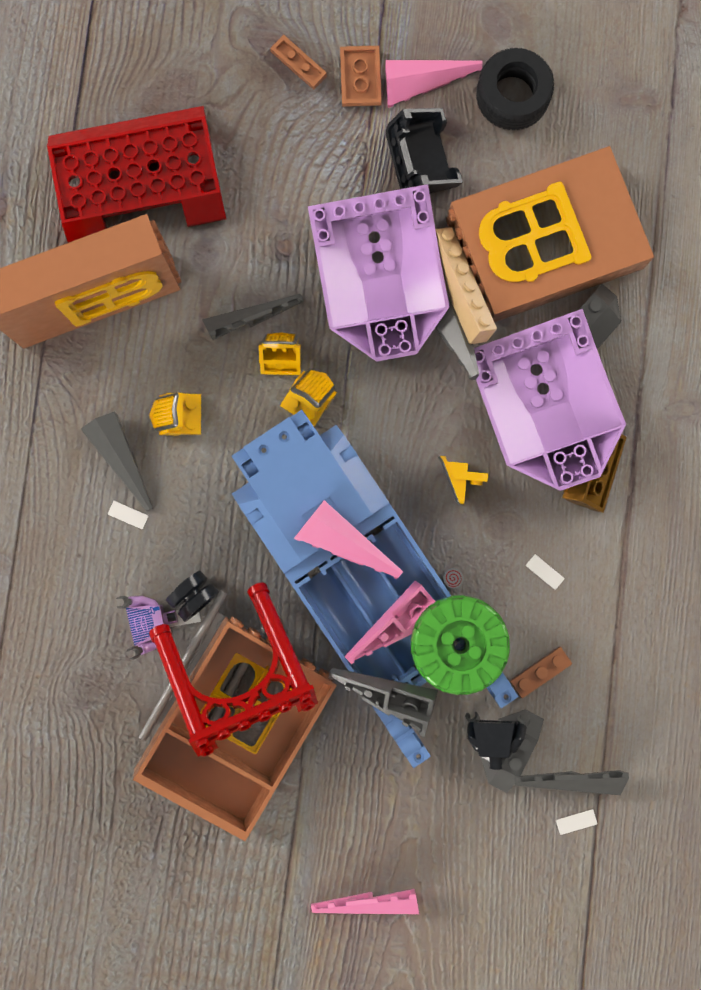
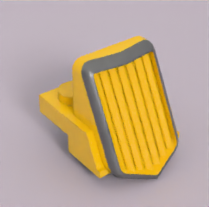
M280 332L264 336L262 344L259 345L260 373L274 375L301 374V344H298V336L296 334Z
M316 370L303 371L293 383L280 406L293 415L303 410L315 427L337 394L334 391L335 385L327 373Z
M166 393L159 395L154 400L149 414L154 430L159 431V435H201V394Z
M438 456L456 503L464 504L466 480H470L472 485H483V482L488 481V473L468 472V463L448 462L446 456Z

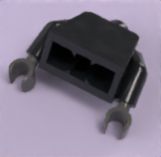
M475 712L473 719L470 718L469 713L465 715L469 722L467 724V739L473 749L479 753L480 757H489V769L492 770L502 769V758H509L513 753L517 752L524 741L527 726L530 724V715H528L527 720L522 721L521 713L517 715L518 724L517 721L480 720L477 712Z

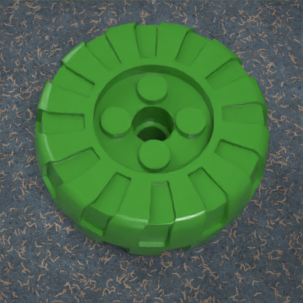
M456 595L442 598L422 612L412 631L411 653L416 668L429 684L449 694L467 695L482 691L499 678L508 662L510 640L507 627L494 608L478 598ZM458 638L463 639L465 642V646L461 650L454 648V641Z

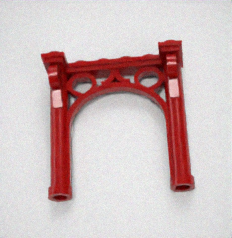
M261 582L251 586L247 593L272 646L273 660L264 679L253 689L242 695L220 699L208 697L198 692L190 683L169 625H158L149 632L152 642L157 647L190 736L188 741L198 757L212 754L218 748L216 740H225L238 730L245 731L256 722L269 720L274 714L288 712L295 705L298 712L302 710L309 711L318 704L314 687L306 679L269 596L270 591L266 583ZM279 661L282 665L286 677L283 675L276 674L279 666ZM271 681L285 684L283 691L274 695L267 693V688ZM262 692L268 701L255 706L256 701L261 698L259 694ZM195 698L207 704L204 707L202 714L200 713ZM215 706L226 710L225 715L221 719L216 721L208 719L209 712ZM229 706H233L234 709H243L244 711L231 716Z

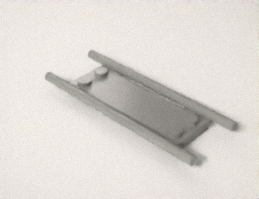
M222 590L219 591L182 658L188 678L222 621L227 617L218 612L227 596V593ZM263 625L259 629L262 638L266 635ZM240 663L224 692L225 694L232 697L249 664ZM237 664L233 666L221 685V691L225 688ZM170 682L139 735V738L143 741L147 740L156 722L159 724L163 722L176 700ZM216 707L209 720H218L224 708Z

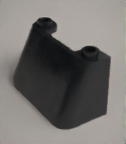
M443 108L402 109L388 123L386 138L400 189L428 184L429 194L456 188L463 183L459 169L448 167L440 133L447 124Z

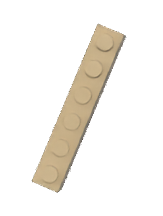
M452 227L435 229L446 290L470 345L487 342L497 330V327Z

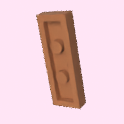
M285 35L270 48L273 55L313 90L327 77V72Z
M558 647L511 679L510 683L520 698H524L572 665V662L563 649Z

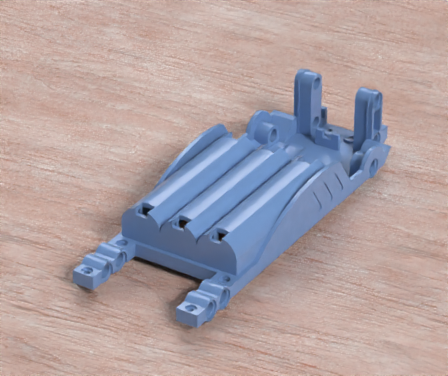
M300 410L232 455V458L249 482L233 492L232 495L348 671L422 686L427 681L413 666L415 663L411 653L412 634L387 647H381L373 651V654L369 656L365 655L355 660L353 664H350L344 656L414 581L420 583L435 601L449 597L451 594L338 426L335 425L319 435L303 410ZM282 435H286L287 438L282 439ZM262 448H266L265 453H262ZM325 500L397 565L403 573L398 579H395L392 575L377 572L371 567L356 564L333 555L330 551L312 547L311 544L297 541L294 538ZM377 526L382 530L375 536L369 534ZM318 566L321 572L310 578L308 572ZM461 638L456 639L457 645L454 648L456 650L463 649L465 646L464 640ZM503 672L493 684L486 687L500 708H503L519 697ZM372 706L413 768L431 757L410 725L406 727L399 718L392 714L388 716Z

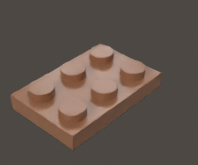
M379 46L340 47L342 107L381 106Z

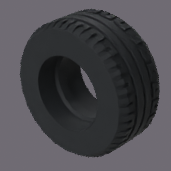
M523 48L501 50L490 57L482 68L476 89L477 104L483 116L495 126L507 130L528 128L539 121L546 112L554 91L553 73H551L552 71L547 62L535 52ZM508 77L522 79L531 88L532 97L522 102L510 101L501 95L497 88V83Z

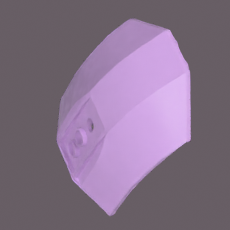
M428 184L308 206L329 329L376 362L416 355L450 307ZM371 232L379 233V242L371 243L368 236ZM379 251L383 254L384 259L381 263H375L372 260L374 252Z
M583 309L474 348L479 376L476 381L506 465L560 491L599 478L626 426V422L607 378ZM535 364L542 367V373L538 376L531 373V367ZM541 383H546L549 386V392L545 395L537 391V387Z

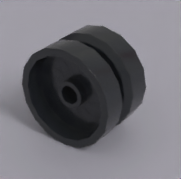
M201 570L185 579L166 599L172 608H177L185 602L178 612V615L184 622L195 616L219 593L213 584H209L200 590L207 581V577Z

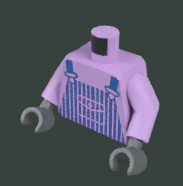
M119 596L116 598L124 600L123 606H117V608H126L134 646L128 648L127 651H135V656L130 658L131 660L157 648L149 635L152 628L161 624L168 625L178 622L176 611L164 613L163 606L158 605L156 600L145 596Z

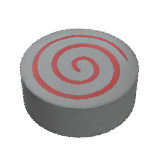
M451 568L445 571L443 583L446 587L455 589L462 585L464 577L460 570Z

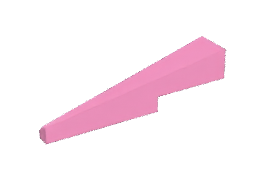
M386 60L388 107H393L394 104L408 101L413 96L421 93L425 94L450 84L453 80L465 78L473 72L482 71V61Z
M325 500L294 538L297 541L309 543L312 547L330 551L333 555L356 564L371 567L377 572L392 575L395 579H398L403 573L397 565Z
M414 581L344 657L350 664H353L355 660L365 655L369 656L373 654V651L381 647H387L411 635L419 616L428 606L436 601L420 583Z
M415 889L373 897L372 892L311 904L312 913L419 914Z

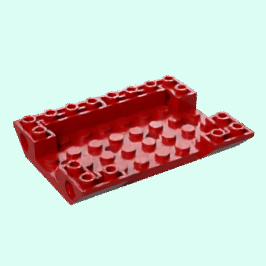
M204 106L48 136V155L61 224L67 242L69 243L107 229L103 218L182 203L188 227L226 220ZM192 155L199 157L198 162L194 164L189 163L188 159ZM152 163H158L159 169L150 171L149 166ZM112 171L120 172L119 177L116 179L109 177ZM74 178L80 179V184L76 187L70 186V182Z

